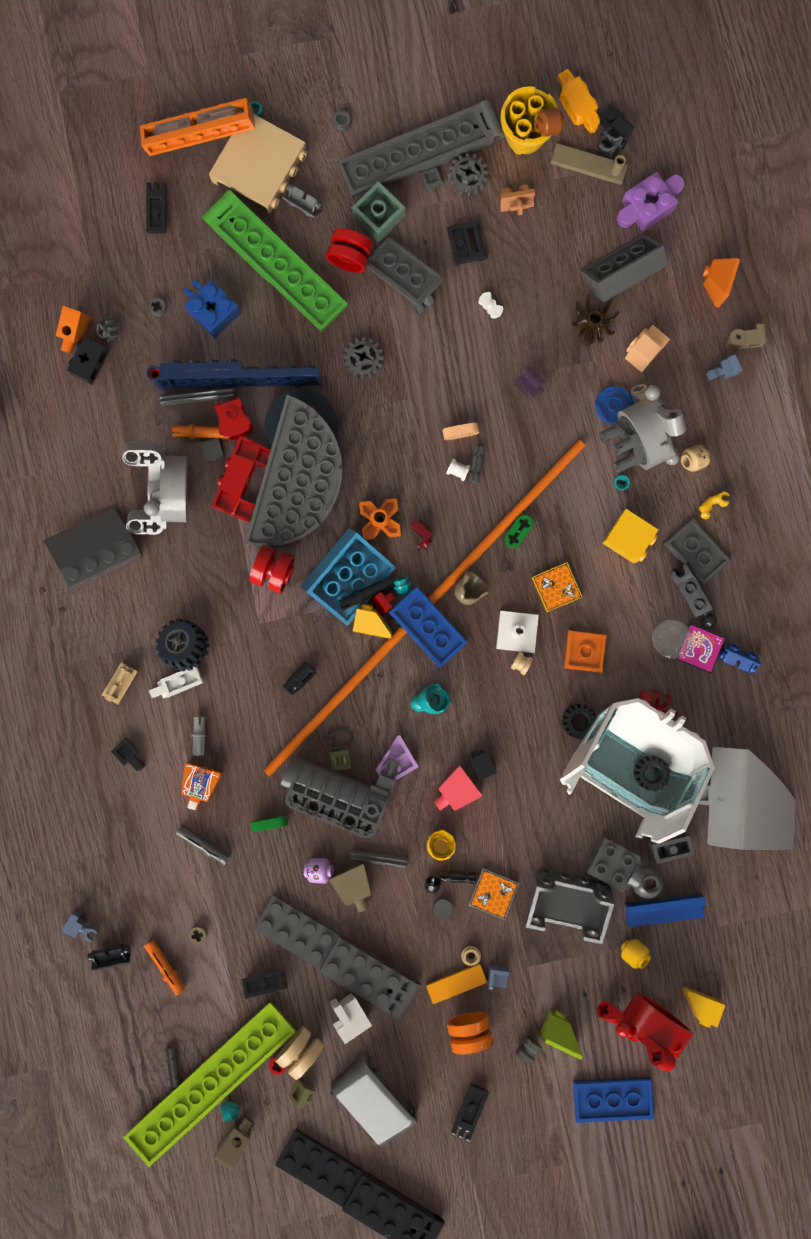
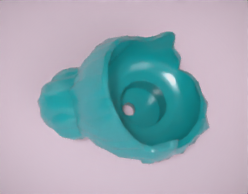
M436 683L423 688L419 694L414 695L410 701V706L417 712L424 711L430 714H440L449 707L451 703L450 695Z

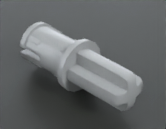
M193 717L194 728L191 735L193 737V755L202 756L204 755L205 737H207L205 735L206 717H201L200 725L199 717Z

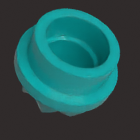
M408 576L393 580V588L398 594L407 595L411 591L412 582L408 579Z
M225 1101V1104L220 1105L223 1120L232 1121L238 1116L239 1106L234 1101Z

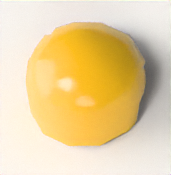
M435 831L428 837L427 851L433 858L443 861L449 859L455 853V839L447 831Z

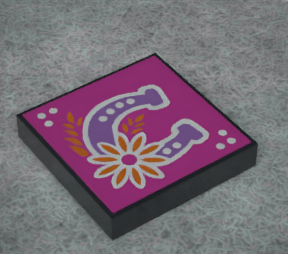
M688 624L675 660L707 673H712L725 638L695 625Z

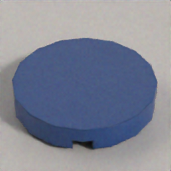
M610 386L604 388L598 394L595 401V410L602 421L614 424L618 422V412L633 405V399L626 389Z

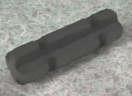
M482 446L474 447L471 473L469 474V482L471 483L479 482L482 456L484 454V447Z
M173 1046L164 1049L169 1087H176L180 1083L179 1076H177V1060L174 1057L176 1052Z

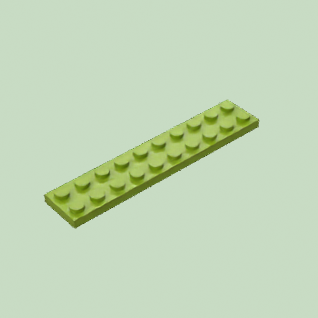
M270 1001L132 1127L123 1138L147 1166L150 1167L297 1031L296 1028Z

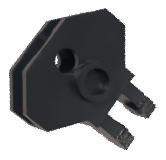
M622 115L618 116L610 126L607 125L600 133L602 137L598 141L599 143L596 148L609 159H613L618 152L625 148L628 143L627 140L635 129L634 125L630 126L623 120L624 117Z

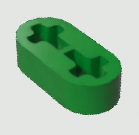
M522 515L517 518L504 538L507 547L517 548L522 543L533 526V521L529 516ZM527 520L529 527H524L522 531L518 530L521 526L519 521ZM517 532L519 534L516 538L518 543L510 544V538L508 537H513Z
M287 815L251 822L252 832L288 825Z

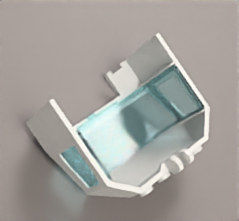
M637 698L613 703L597 716L569 761L560 781L563 785L568 786L567 792L569 795L572 794L580 777L644 817L635 837L642 839L643 836L651 838L652 842L662 843L686 832L715 767L706 741L701 739L697 733L683 727L686 720L684 716H680L676 721H673L672 718L675 715V710L670 709L665 714L650 706L647 701ZM644 756H657L668 763V768L671 770V773H669L671 778L670 780L668 779V785H664L662 790L658 789L655 792L647 791L634 780V765ZM656 766L647 767L645 777L649 781L656 780L659 776L658 768Z

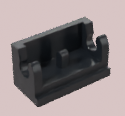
M276 970L242 979L245 999L287 989L286 983L283 981V971Z

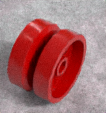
M335 229L331 237L333 245L328 247L326 259L329 263L342 270L354 273L364 272L368 263L366 257L371 254L373 248L371 240L349 229Z

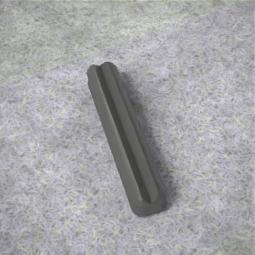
M356 849L351 851V860L400 868H406L408 863L407 857Z

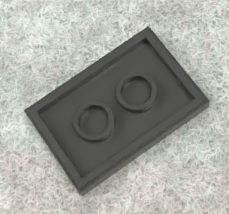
M693 518L664 543L683 566L686 562H690L702 586L731 561Z

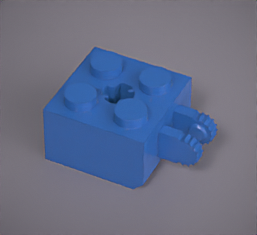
M194 279L191 283L199 292L194 295L190 289H183L184 293L190 298L184 307L215 339L241 312L239 307L212 280L202 287Z

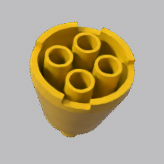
M533 86L522 87L508 95L501 109L500 120L509 146L518 155L534 153L551 137L541 136L539 131L535 129L534 120L537 118L540 110L558 108L556 101L550 94L547 95Z

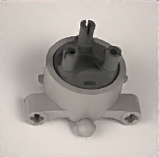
M645 384L634 386L630 390L634 404L618 412V422L614 423V426L599 432V437L603 443L617 436L623 439L612 444L613 450L620 447V449L614 451L617 456L627 450L629 452L628 456L613 462L615 470L620 473L637 465L648 470L664 461L668 465H676L680 456L677 448L673 446L671 436L682 435L687 430L682 411L677 409L666 410L662 407L664 402L659 398L661 390L658 386L650 385L647 387Z

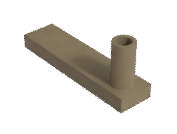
M556 143L550 164L622 185L628 164H625L626 158L623 155H618L615 160L558 143Z

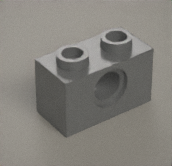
M681 833L662 843L647 841L651 859L656 864L695 855L691 836L686 833Z

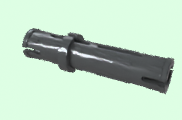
M181 825L176 833V836L205 853L207 858L211 857L223 866L227 864L231 855L219 849L217 844L208 842L184 825Z

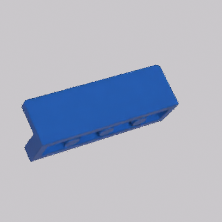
M702 894L625 903L627 926L637 927L703 918V905H706V898Z

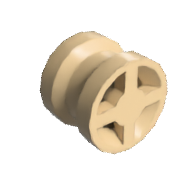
M519 652L511 665V669H517L520 671V674L525 675L533 658H527L522 652Z

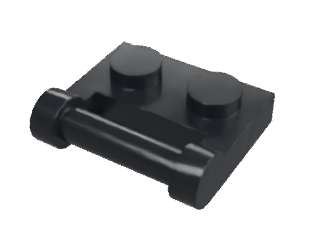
M476 220L447 227L455 265L483 261L488 258L487 251H484L479 221ZM469 230L473 232L477 249L476 253H472L467 232Z

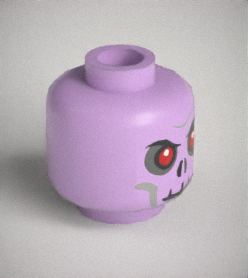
M311 858L304 865V876L310 883H327L329 878L333 877L334 866L330 864L327 858Z

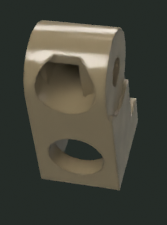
M764 323L756 324L752 330H733L726 340L728 347L731 349L762 347L766 343Z

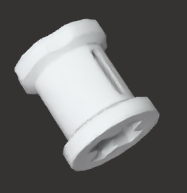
M453 458L446 474H453L464 481L470 465L465 466L456 462V459Z

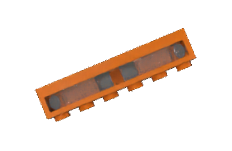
M247 98L169 117L164 120L149 122L140 126L141 145L149 156L254 130L253 108Z

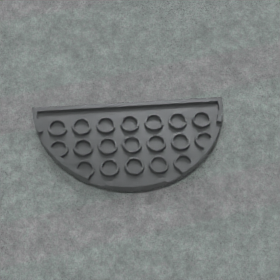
M286 395L244 544L261 547L262 545L279 546L305 537L327 518L340 493L343 462L333 431L323 417L312 407L289 395Z

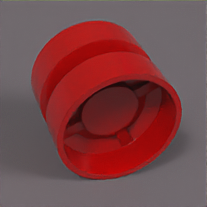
M262 545L254 561L249 582L262 587L269 578L268 589L281 594L291 579L295 556L282 552L278 559L275 560L276 549Z

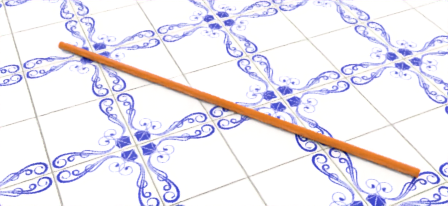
M578 440L434 590L428 597L433 604L451 588L585 447L581 440ZM401 626L391 635V639L389 638L263 769L268 776H271L407 634Z

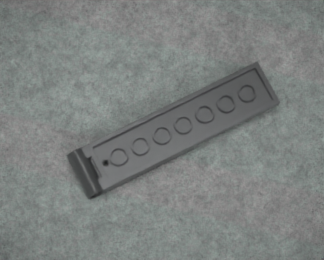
M487 99L479 104L338 160L337 165L351 198L368 192L378 181L382 185H386L415 172H423L432 167H438L459 158V155L465 156L466 153L470 154L492 145L493 142L503 139L505 134L492 101Z
M275 894L254 927L255 931L318 968L319 972L397 1019L401 1020L421 987V983L388 964Z

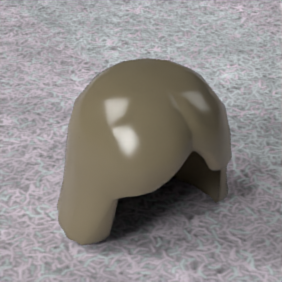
M470 570L465 572L454 589L456 598L465 605L474 604L490 592L486 583ZM465 588L472 591L471 596L465 591Z

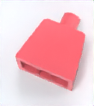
M458 765L439 785L438 789L442 795L433 802L440 811L449 804L454 810H458L482 797V794L460 765Z

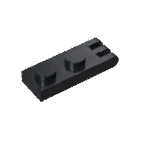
M151 182L146 183V232L148 234H166V182L161 183V190H159L158 182H154V190H152Z
M470 1083L452 1127L451 1135L455 1136L457 1129H459L458 1138L462 1139L466 1132L465 1141L470 1142L489 1095L488 1090Z

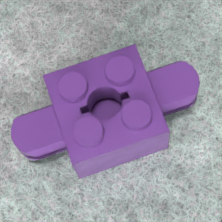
M658 172L628 190L622 200L625 207L617 215L618 224L626 228L636 222L643 232L671 214L679 203L674 196L683 189V179L675 174L663 181Z

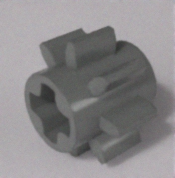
M109 317L101 318V323H98L96 326L97 335L103 341H116V337L119 336L121 331L119 323Z

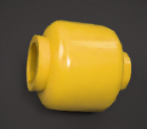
M626 940L621 946V957L632 968L642 969L649 963L651 959L650 950L640 940Z

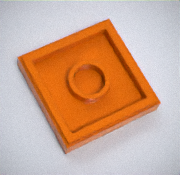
M568 630L564 668L603 673L607 635Z

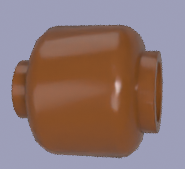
M558 108L540 110L537 118L534 120L535 129L544 137L559 134L565 126L564 114Z

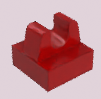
M380 592L371 602L383 616L391 610L392 606L390 603L393 602L395 597L391 592L386 596Z

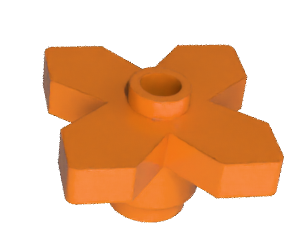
M396 498L385 499L380 508H377L371 501L359 503L360 515L370 520L362 528L363 539L366 541L375 540L381 530L389 538L401 536L400 524L390 519L398 511ZM378 517H382L384 519V521L381 523L377 522L376 520Z

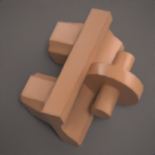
M528 184L521 185L517 192H512L509 187L502 188L500 194L501 212L517 211V215L520 216L522 215V209L534 207V189H530Z

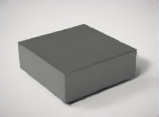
M437 166L419 172V177L426 192L443 186Z
M219 438L200 443L206 462L225 457Z

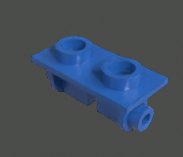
M723 644L725 652L721 651L719 654L721 661L734 666L738 660L740 662L737 668L748 673H755L757 670L756 665L761 667V662L755 653L741 651V648L735 644Z

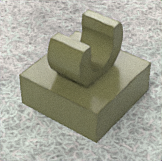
M349 749L329 752L332 771L351 769Z
M297 1079L289 1097L296 1107L303 1109L305 1104L309 1105L311 1103L308 1097L310 1094L315 1095V1091L304 1080Z

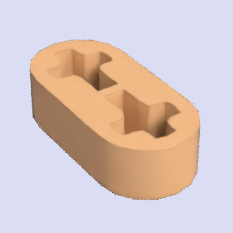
M478 423L457 425L442 430L444 440H453L479 434Z

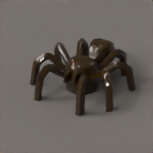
M588 294L585 302L588 315L580 313L579 302H576L575 310L577 315L586 319L578 322L572 321L571 326L576 327L586 323L578 334V338H581L586 329L590 327L584 336V341L587 345L595 342V329H597L598 342H603L604 338H601L600 326L608 335L615 334V331L611 332L603 324V322L611 323L620 313L617 311L610 319L603 318L613 302L611 299L602 313L599 312V309L598 311L595 309L591 311L589 308L591 295Z

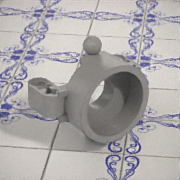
M128 441L124 445L122 457L125 464L130 466H148V502L145 503L144 510H132L128 513L127 530L132 534L155 535L166 529V522H187V456H167L166 448H162L155 441ZM128 452H135L136 454L131 455Z

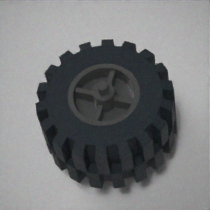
M176 619V622L172 620L168 626L164 625L162 627V632L159 631V638H156L155 641L158 644L155 646L156 651L159 652L157 655L164 663L174 669H179L180 671H185L186 669L188 671L193 670V666L199 667V662H204V656H208L209 651H207V648H210V643L207 641L209 638L205 635V631L187 619Z

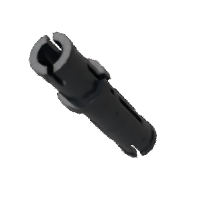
M387 576L359 591L355 590L353 594L339 599V606L345 611L354 605H361L363 601L393 588L394 582L390 576Z

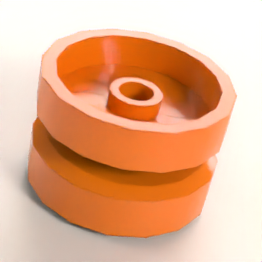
M486 1012L463 1013L450 1018L446 1022L448 1033L453 1036L450 1039L452 1052L455 1054L477 1053L490 1048L494 1044L492 1031L488 1030L491 1025L489 1015Z

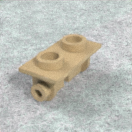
M121 662L102 696L106 700L119 705L138 671Z

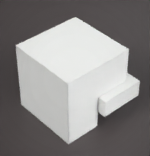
M352 993L339 1002L336 998L329 1002L339 1018L333 1026L344 1044L372 1026Z

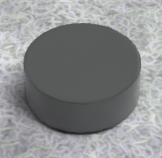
M339 110L334 113L332 121L335 129L338 131L348 130L351 126L350 114L345 110Z
M440 898L435 901L433 911L436 917L446 919L452 914V904L448 899Z

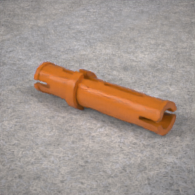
M195 424L172 426V432H175L172 433L173 437L230 439V437H224L221 433L219 434L218 427L195 426Z
M153 939L144 948L164 976V982L167 981L175 996H177L186 987L178 977L177 970L172 968L155 942V939Z

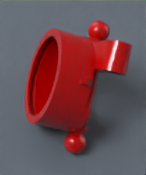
M640 992L635 993L624 1011L608 1001L601 1002L597 1007V1014L600 1018L611 1024H617L616 1032L620 1037L629 1038L632 1042L640 1041L644 1044L650 1063L666 1072L674 1069L676 1059L679 1058L694 1035V1032L677 1017Z

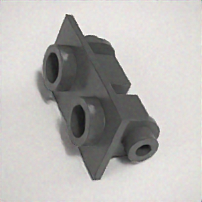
M296 184L288 186L287 191L289 193L284 195L282 199L286 200L289 205L297 207L305 215L313 218L322 212L323 203H321L320 199L310 193L304 198L305 190Z

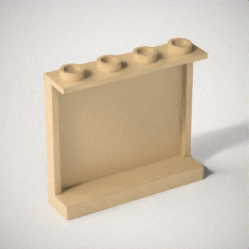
M254 114L255 129L231 135L211 169L209 176L214 184L218 186L220 183L264 206L267 208V212L271 214L272 210L278 207L279 198L282 193L287 191L288 182L291 177H295L297 174L299 163L303 162L307 156L306 143Z

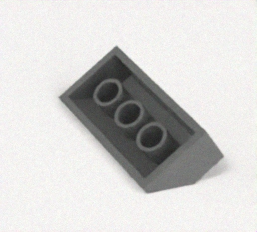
M644 233L584 267L580 272L594 296L605 302L617 294L628 290L636 283L644 281L650 275L661 271L662 268L668 266L664 245Z

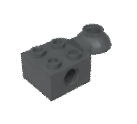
M602 835L584 868L590 875L621 891L632 886L636 894L646 899L658 896L663 890L664 879L659 870L651 866L641 867V858L638 854ZM653 879V885L646 888L645 881Z

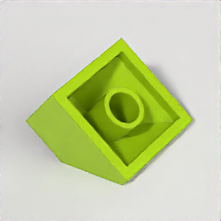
M549 1010L540 1030L544 1042L581 1060L583 1055L571 1024L566 1017L567 1015L559 1010L555 1012Z

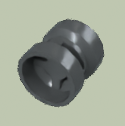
M430 295L420 307H417L410 300H408V303L415 313L421 315L426 307L434 304V300Z
M526 1036L523 1046L519 1047L515 1053L525 1063L532 1065L535 1060L534 1056L539 1054L543 1048L531 1037Z

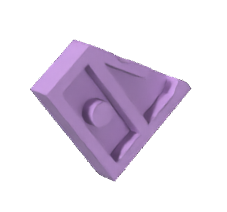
M400 735L392 743L376 768V772L378 775L383 774L389 759L400 763L394 777L395 780L419 767Z

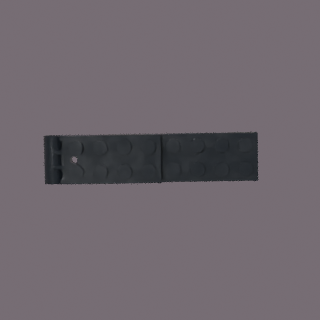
M297 1128L275 1163V1166L340 1205L343 1212L387 1239H437L445 1225V1220L438 1214L431 1212Z

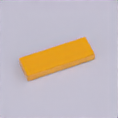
M478 963L426 984L432 1003L436 1004L486 984L487 980L481 964Z

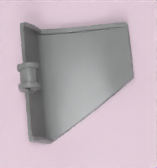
M713 747L712 761L715 769L711 775V784L706 786L698 803L709 805L708 845L741 850L794 849L796 800L790 791L750 750ZM696 784V787H695V788H697V790H698L700 784Z

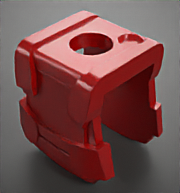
M240 397L214 405L219 416V434L221 433L224 437H230V439L226 438L227 441L238 440L239 436L246 437L252 433L254 426L248 416L245 415L244 405Z

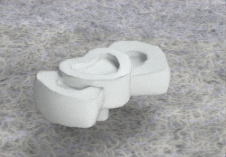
M490 292L483 293L479 297L478 303L487 310L491 318L501 316L504 308L503 306L496 305V301L492 299Z

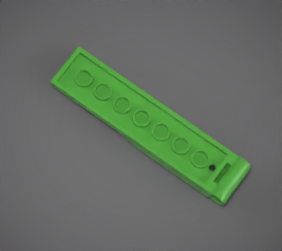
M227 190L202 215L204 221L261 277L268 283L270 282L321 333L348 307V303L237 198L231 190Z

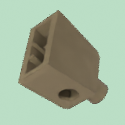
M364 862L334 874L333 877L329 878L330 883L346 906L355 903L358 912L369 908L365 898L370 896L372 891Z
M244 1117L240 1125L234 1123L218 1146L215 1159L231 1170L250 1141L251 1134L249 1131L253 1127L254 1122Z

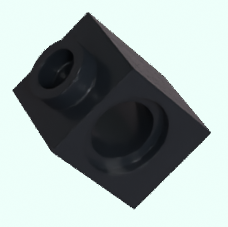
M482 749L471 753L472 757L468 759L479 781L497 773L487 751L482 752Z

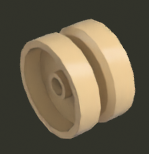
M304 1026L296 1031L275 1058V1062L282 1068L290 1065L288 1074L295 1080L299 1079L311 1067L324 1048V1044L318 1038L309 1041L311 1032Z

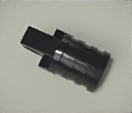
M305 661L292 673L283 687L293 695L304 687L317 672Z

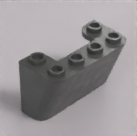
M544 867L538 869L535 873L525 926L545 932L546 921L582 930L584 941L603 944L614 907L612 889L609 884L602 880L595 881L585 876L577 877L567 872H555Z

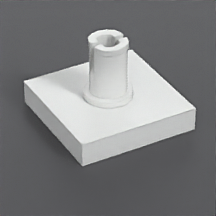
M500 611L496 649L535 653L539 615Z

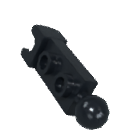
M686 562L683 566L684 574H681L676 568L672 569L670 574L695 617L702 615V624L706 628L716 626V616L709 613L714 607L690 562Z

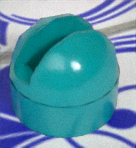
M252 102L250 105L253 108V114L262 118L264 115L262 105L259 102Z
M619 475L614 479L616 489L626 490L629 487L630 481L627 476ZM617 480L626 481V484L623 485L616 482Z

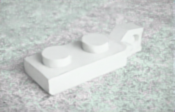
M193 666V670L188 671L186 669L161 679L157 682L158 687L149 690L152 698L160 695L163 698H169L204 683L198 667Z

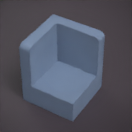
M489 964L488 989L492 990L493 986L507 988L508 976H510L509 967Z

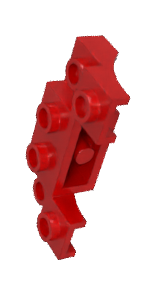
M239 436L231 458L228 457L225 463V474L219 478V489L211 507L250 523L255 504L243 500L256 465L266 469L271 449Z

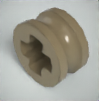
M197 925L191 929L188 936L191 943L199 945L205 941L208 934L205 927ZM195 930H197L198 933L202 932L203 935L200 937L201 940H199L198 937L193 936L196 933Z

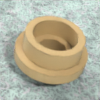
M467 946L463 949L461 958L466 965L474 966L479 963L481 954L477 947ZM470 952L475 954L471 959L467 957Z

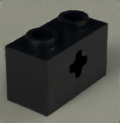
M84 337L77 344L76 353L69 360L67 371L72 376L93 385L109 351L104 346Z

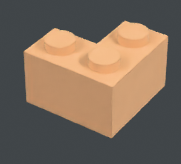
M654 325L649 330L645 328L627 348L628 354L625 359L642 373L670 339Z

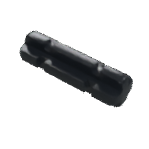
M441 870L439 872V880L441 882L450 880V882L455 883L468 882L475 884L477 882V874L474 872L466 874V872L460 871L448 872Z

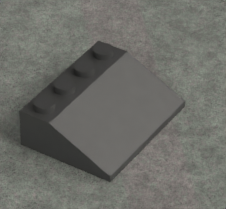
M115 508L43 540L70 592L141 558L138 547Z

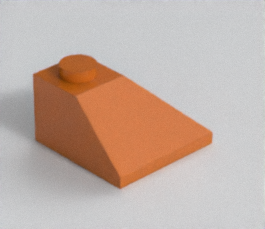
M738 258L713 259L710 265H706L702 274L705 277L703 285L715 307L719 308L730 294L740 263Z

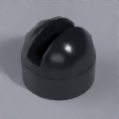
M436 877L426 878V891L428 893L433 892V894L437 893L440 889L441 881Z

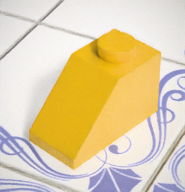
M369 604L358 605L353 631L391 639L392 630L379 611Z
M684 986L683 992L699 1023L708 1028L711 1025L718 1028L725 1004L717 998Z

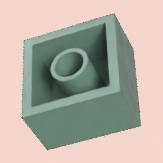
M378 181L352 207V217L380 242L405 217V206Z

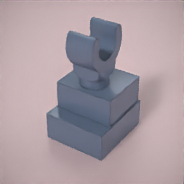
M735 354L721 361L718 364L719 368L708 371L706 375L709 381L721 375L725 380L738 375L742 368Z
M75 910L61 931L74 938L81 932L86 941L92 942L93 938L89 936V932L97 934L99 930L96 927L85 926L86 921L80 918L82 913Z

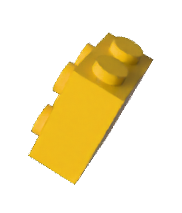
M625 509L604 539L603 544L635 564L638 561L642 562L648 552L645 550L648 545L652 546L658 538L656 535L658 529Z

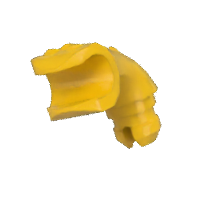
M722 492L706 499L699 507L701 518L709 519L710 511L714 504L726 507L729 501H724L722 498L729 497V494Z

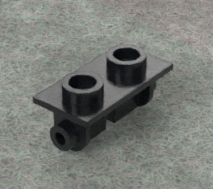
M121 944L120 946L109 948V950H92L91 953H88V959L92 961L91 970L94 971L130 963L131 945L124 946V944Z

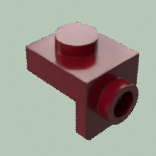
M415 519L411 523L410 528L423 538L417 546V549L420 551L422 548L426 549L432 543L431 538L433 534L428 531L429 527L422 520L418 522Z

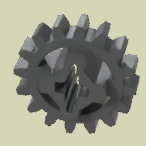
M466 153L465 158L459 155L458 161L453 160V166H449L450 173H448V179H450V186L455 185L454 192L460 190L461 196H463L464 192H467L468 197H470L471 192L477 195L478 189L484 190V184L488 182L489 171H486L487 164L482 165V158L476 160L475 154L472 158H469V154Z
M363 337L362 341L359 342L356 338L355 344L348 343L350 349H344V353L347 354L342 357L344 361H347L344 363V368L349 367L347 370L348 374L354 372V378L361 375V379L364 380L365 375H367L371 379V373L377 375V368L382 369V364L379 362L384 361V357L380 356L383 354L382 349L377 350L379 344L373 345L372 339L366 342L365 337ZM371 350L374 352L376 359L371 356ZM366 356V359L360 361V358ZM351 358L356 361L355 367L351 363Z

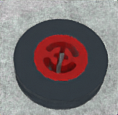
M304 388L286 391L279 395L268 408L265 417V432L271 446L286 395L301 400L318 412L330 426L337 439L338 420L331 403L316 391Z

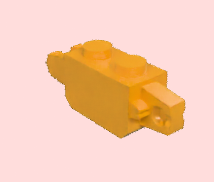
M566 69L558 74V81L562 88L559 100L575 125L583 124L587 131L595 133L600 124L597 115V100L590 95L586 82L582 81L580 76L575 78Z

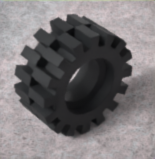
M575 704L569 706L564 711L561 723L564 731L569 736L582 739L593 725L597 715L589 706ZM577 714H583L587 719V724L582 729H577L573 725V718Z
M653 755L644 756L634 765V780L643 789L655 792L658 789L662 790L664 785H668L667 781L671 778L669 776L671 770L668 768V763L662 758ZM656 766L658 768L659 776L656 780L649 781L645 777L647 767Z

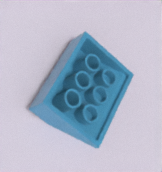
M349 528L300 587L348 626L356 616L358 604L343 611L339 606L338 600L353 594L355 590L359 591L390 576L396 567L357 532ZM371 598L363 601V604H366Z

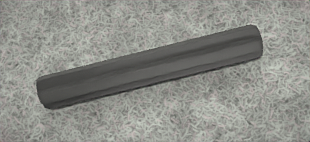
M233 387L164 394L160 395V404L167 406L230 399L235 397V390Z

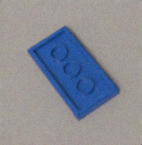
M417 586L388 611L439 668L468 643Z
M651 1077L573 1081L576 1123L654 1119Z

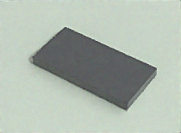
M389 236L368 258L366 266L367 269L417 307H420L444 281L441 274Z

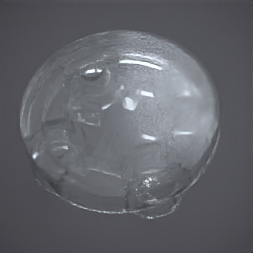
M667 620L660 623L652 635V643L655 650L661 656L669 659H676L686 654L692 642L688 627L677 620Z

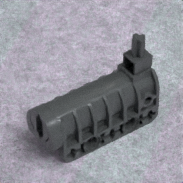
M293 755L281 781V785L289 788L285 802L291 809L363 838H372L377 832L395 786L396 780L394 777L400 763L389 759L385 771L379 775L376 785L372 784L370 786ZM295 794L298 795V797H297L298 801H297V802L294 801V797H293V796H294ZM304 798H307L308 800L305 802V804H304V806H303V805H302V804L304 803L303 800H304ZM314 801L318 804L319 808L314 810L310 807L309 803ZM325 805L326 807H325V809H324V813H321L320 811L322 810L323 806ZM331 809L335 810L333 817L330 816ZM340 813H344L341 820H338ZM352 816L355 819V823L348 824L345 818ZM359 819H360V820H362V823L360 824V827L358 828L357 826H358V822H359ZM368 824H371V828L369 829V831H366V826Z

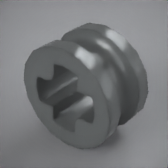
M153 298L149 302L148 307L152 315L161 317L165 314L166 305L162 299ZM160 303L162 309H158L156 312L153 306Z

